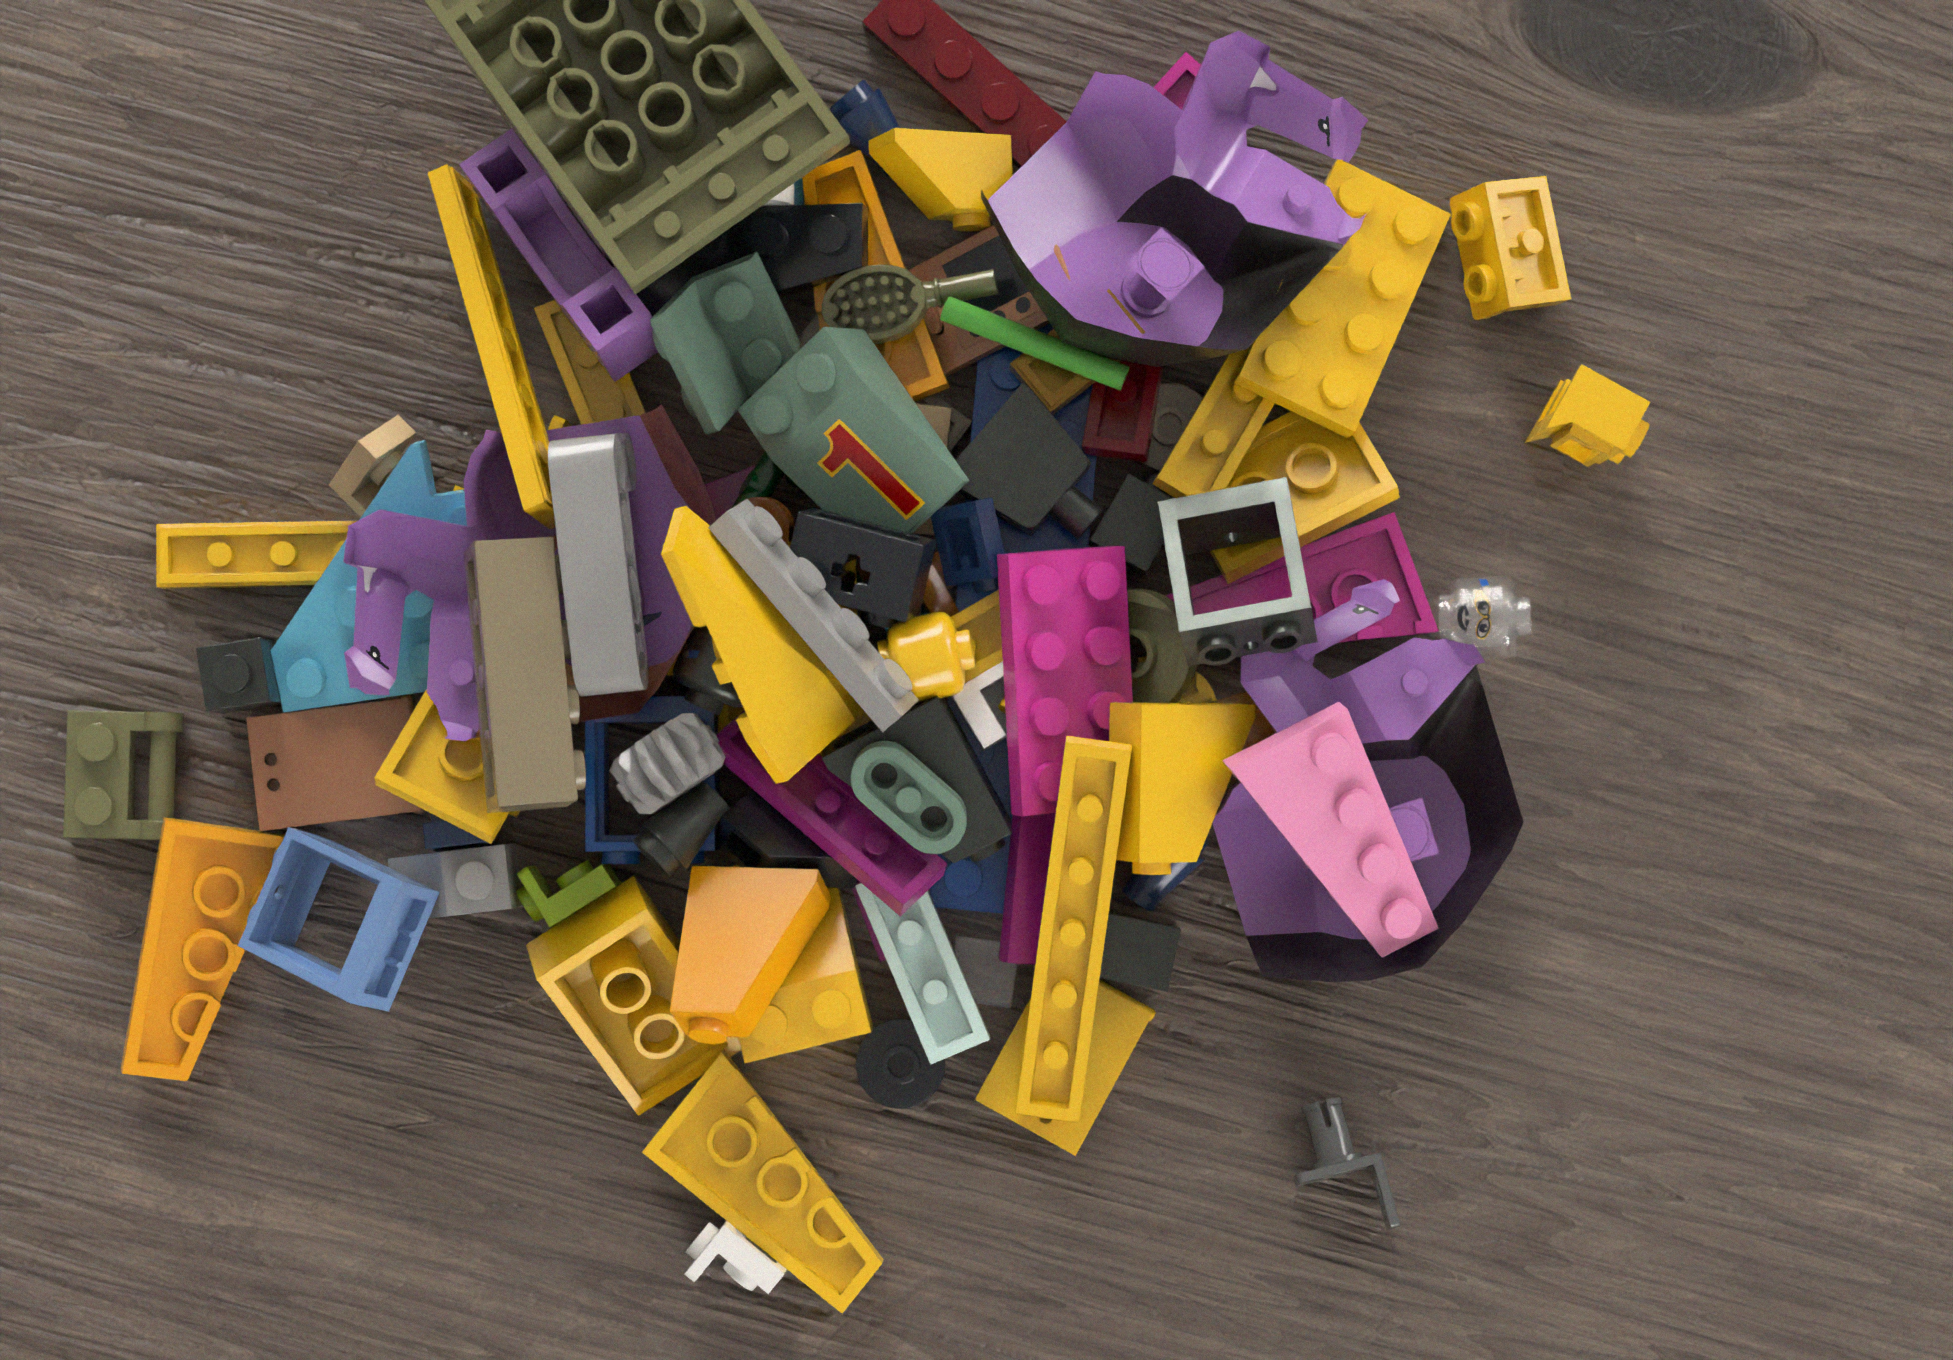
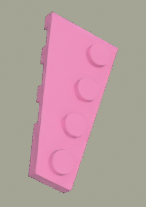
M1340 702L1222 760L1253 797L1269 820L1289 842L1297 855L1326 888L1327 892L1382 958L1439 929L1349 711Z

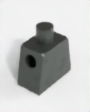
M1024 383L1018 387L956 459V462L970 480L958 493L971 501L992 497L996 515L1030 536L1050 515L1076 539H1079L1103 511L1075 487L1089 470L1091 462L1034 392Z

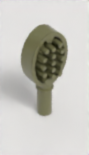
M870 265L844 274L831 285L825 293L822 302V315L829 327L864 329L874 345L883 344L911 333L921 323L929 308L935 306L942 308L949 296L961 301L998 295V283L994 269L944 279L934 278L933 281L921 282L907 269L894 265Z

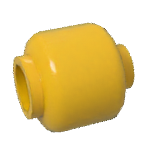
M944 612L915 616L907 622L898 621L891 628H888L887 639L878 640L877 642L879 654L884 659H891L896 662L910 678L912 683L911 691L919 699L917 703L936 696L944 698L959 694L965 685V670L976 668L975 653L969 629L957 632L954 621Z

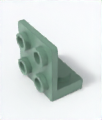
M757 252L691 277L650 319L655 347L661 357L670 362L682 386L681 394L687 411L692 417L699 420L707 435L720 431L747 398L760 389L803 347Z

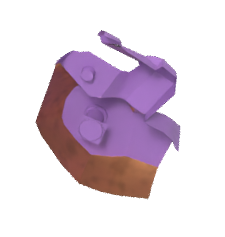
M662 404L658 408L638 416L546 430L549 442L551 440L615 433H628L630 435L636 461V488L634 491L628 492L642 615L662 612L660 617L644 627L649 669L647 690L579 696V722L638 713L663 682L689 637V631L693 626L661 556V552L674 509L687 506L710 526L716 520L712 502L699 470ZM486 430L483 440L471 454L464 478L467 526L379 509L348 526L343 561L357 568L354 646L344 652L350 688H357L365 694L389 695V689L395 682L397 675L405 597L417 590L434 599L430 623L427 694L436 705L440 719L447 730L448 736L444 739L459 741L480 737L464 552L473 541L553 537L555 555H559L556 528L549 530L523 510L502 433ZM559 594L561 620H566L564 595ZM565 659L567 685H575L571 659Z

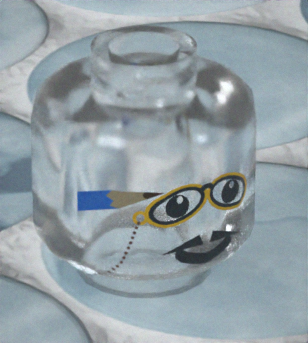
M1508 576L1458 578L1452 583L1449 594L1439 595L1440 639L1474 644L1483 659L1510 658L1518 649L1519 636L1532 635L1531 598L1518 597L1516 585Z

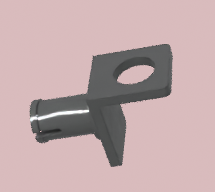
M1342 1098L1327 1099L1323 1103L1330 1127L1325 1125L1319 1102L1301 1107L1302 1113L1305 1114L1318 1163L1312 1164L1313 1170L1295 1174L1293 1178L1296 1187L1370 1168L1386 1230L1398 1228L1400 1221L1381 1152L1362 1157L1361 1152H1354L1342 1108Z

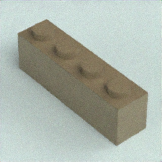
M553 537L473 541L464 552L487 813L567 807L578 800L577 790H584L586 768L582 751L573 750L571 724H578L580 704L576 686L567 685L565 659H571L567 620H561L559 594H563L559 555H555L554 539Z

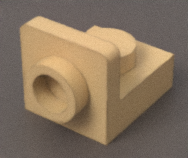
M398 414L358 440L329 486L362 517L402 458L401 454L416 432Z

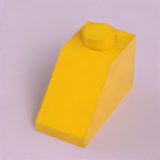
M893 128L868 141L869 154L929 220L952 221L953 230L965 232L982 231L991 226V218L981 199V190L988 200L1013 176L1011 135Z

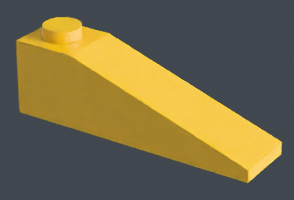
M687 506L676 508L672 515L661 556L692 624L698 628L704 626L708 628L717 659L711 665L720 685L732 682L745 710V713L740 714L736 719L745 741L776 784L786 782L856 720L859 704L708 528L710 525Z

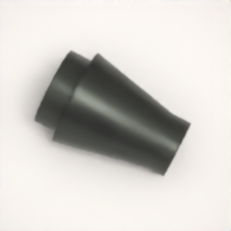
M702 781L694 790L641 823L640 826L643 831L633 842L667 877H671L679 868L686 871L719 819L730 808L714 789Z

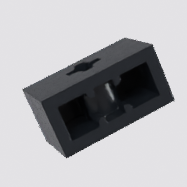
M811 508L798 512L790 549L798 558L803 557L809 560L820 571L826 582L824 589L837 604L861 610L859 618L863 622L879 627L891 628L898 621L907 622L915 616H919L937 540ZM861 557L860 568L871 573L869 579L855 584V573L846 570L845 567L847 562Z

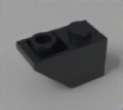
M753 789L722 815L717 847L740 867L818 869L827 888H854L860 882Z

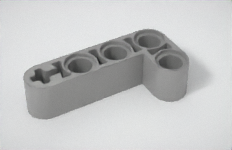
M615 433L551 440L548 446V468L576 690L581 697L647 690L649 681L648 657L628 492L634 491L636 488V461L631 437L628 433Z

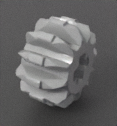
M682 713L653 730L622 752L619 757L614 759L610 772L618 783L616 787L626 802L630 801L639 814H654L713 775L722 767L726 756L718 744L719 739L709 725H705L697 714Z

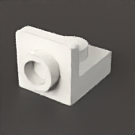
M725 1221L720 1229L709 1222L685 1252L694 1259L684 1274L693 1282L699 1278L717 1254H720L727 1260L723 1266L724 1270L736 1282L750 1291H753L758 1285L769 1294L787 1270L728 1221Z

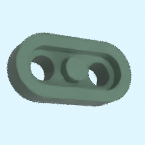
M891 741L871 743L858 753L851 771V786L854 794L868 809L906 842L923 853L940 854L951 850L961 841L967 825V813L963 800L912 753L900 744ZM880 763L891 764L897 771V777L892 782L881 783L874 778L872 774L873 768ZM930 806H937L944 810L947 817L942 824L931 826L923 821L921 817L922 812Z

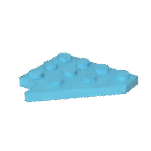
M426 440L417 441L408 447L360 518L361 520L382 509L467 526L464 489L444 493L436 492ZM345 540L270 651L283 713L425 692L428 680L430 623L434 599L417 590L405 597L397 675L395 682L389 689V695L365 694L357 688H350L344 652L354 646L357 568L343 562L346 546Z

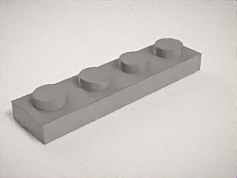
M746 499L726 511L708 527L882 732L919 701L911 691L912 683L906 672L891 659H884L868 641L869 632L861 619L851 610L839 607L824 589L826 582L820 571L809 560L803 557L798 558L781 539L783 535L782 529L768 511L759 506L754 507Z

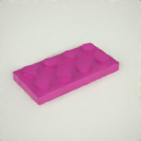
M1112 545L997 554L1012 815L1023 817L1056 813L1066 736L1109 741L1110 702H1133L1125 546Z

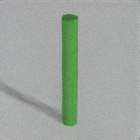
M951 296L948 297L941 313L940 320L1119 391L1122 389L1130 366L1063 343L1061 339Z

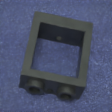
M1287 477L1158 502L1178 629L1187 666L1198 664L1222 665L1236 657L1268 651L1286 653L1297 649L1301 645L1318 642ZM1281 537L1292 597L1195 615L1185 555Z

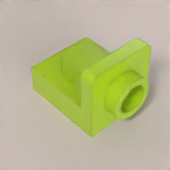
M589 860L556 879L561 890L553 894L536 866H527L517 872L524 886L517 889L516 893L525 910L536 923L544 918L549 927H554L602 895L618 887L621 881L610 864H602L594 869Z

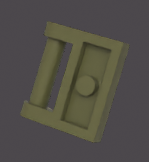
M67 710L63 838L160 840L163 818L174 819L176 733L183 732L184 713ZM137 731L151 732L148 820H134Z

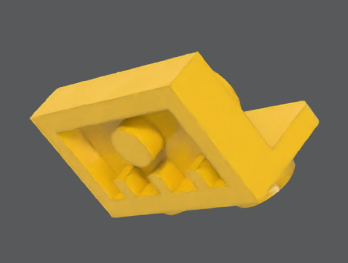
M1546 176L1484 182L1450 198L1451 227L1457 238L1464 272L1465 294L1469 299L1472 316L1475 320L1488 319L1506 311L1553 306L1571 300Z

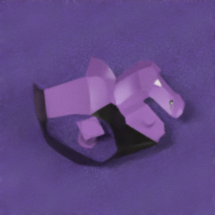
M1236 31L1210 43L1182 109L1147 83L1126 75L1103 74L1095 71L1068 121L988 200L981 190V199L1018 275L1063 343L1111 359L1154 367L1212 359L1246 350L1342 249L1349 238L1360 229L1366 216L1364 214L1361 218L1350 217L1337 204L1328 186L1267 150L1247 146L1246 130L1259 125L1331 158L1344 160L1349 163L1360 144L1361 131L1368 122V119L1343 97L1331 99L1268 60L1269 46L1241 31ZM1055 244L1061 250L1070 280L1064 273L1054 253ZM1108 289L1111 290L1146 333L1141 334L1107 292Z
M1385 579L1352 588L1350 601L1316 618L1314 624L1318 642L1301 645L1297 649L1286 653L1268 651L1241 656L1240 683L1275 733L1337 702H1340L1348 709L1439 929L1382 958L1354 926L1314 873L1297 855L1289 842L1269 820L1241 782L1238 781L1227 790L1213 820V827L1245 934L1263 977L1322 982L1367 981L1423 967L1465 922L1511 853L1524 823L1477 669V664L1486 662L1474 644H1464L1448 639L1432 641L1414 637L1381 656L1332 680L1312 666L1315 654L1391 614L1394 604L1400 600L1392 583Z

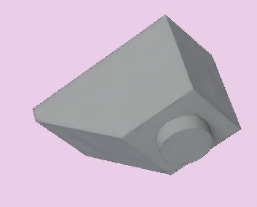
M502 844L388 859L389 868L440 892L429 918L523 907L516 893V890L521 888L520 879L517 875L519 868L516 844Z

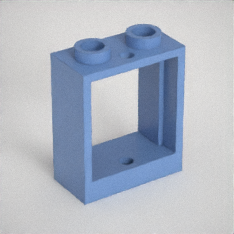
M288 827L281 845L273 856L272 867L257 902L249 912L247 925L238 946L351 1004L389 1012L440 892L329 838ZM330 862L378 885L342 969L295 946Z

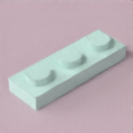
M862 883L856 885L859 897L930 1065L990 1040V1034L929 890L900 917Z

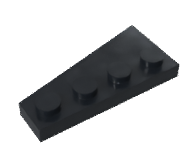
M863 203L759 207L636 295L653 317L691 277L755 252L758 253L777 294L786 291L793 293L835 281L852 270L868 266V207Z

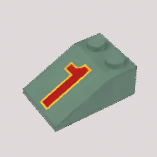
M823 327L738 409V412L771 460L824 511L912 534L970 481L864 329Z

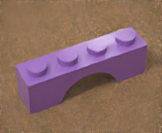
M512 128L459 164L481 202L614 382L658 352L653 340V328L650 322L652 318L651 313L639 297L634 294L616 267L613 268L600 253L564 203L544 170Z

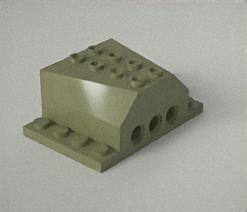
M423 0L449 35L460 56L510 129L514 130L544 170L580 226L603 255L611 260L635 295L850 144L848 134L749 0Z

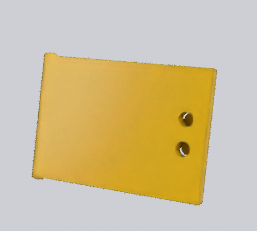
M1100 979L1079 1123L1015 1114L1031 997L974 1099L1074 1156L1079 1151L1145 1027L1156 1014L1154 1009Z

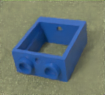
M651 696L638 713L585 721V852L602 851V864H641V851L633 842L638 835H609V724H665L682 713H694L700 717L705 725H709L716 735L718 734L717 714L685 701V696ZM718 769L713 775L705 779L704 782L720 795V769ZM720 819L690 864L705 863V851L720 850L717 847Z

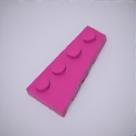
M1395 512L1313 541L1300 548L1314 620L1350 601L1352 588L1385 579L1392 583L1400 601L1394 604L1389 616L1338 643L1439 632ZM1285 556L1230 584L1226 582L1223 575L1190 586L1195 615L1292 597ZM1173 593L1165 595L1174 602Z

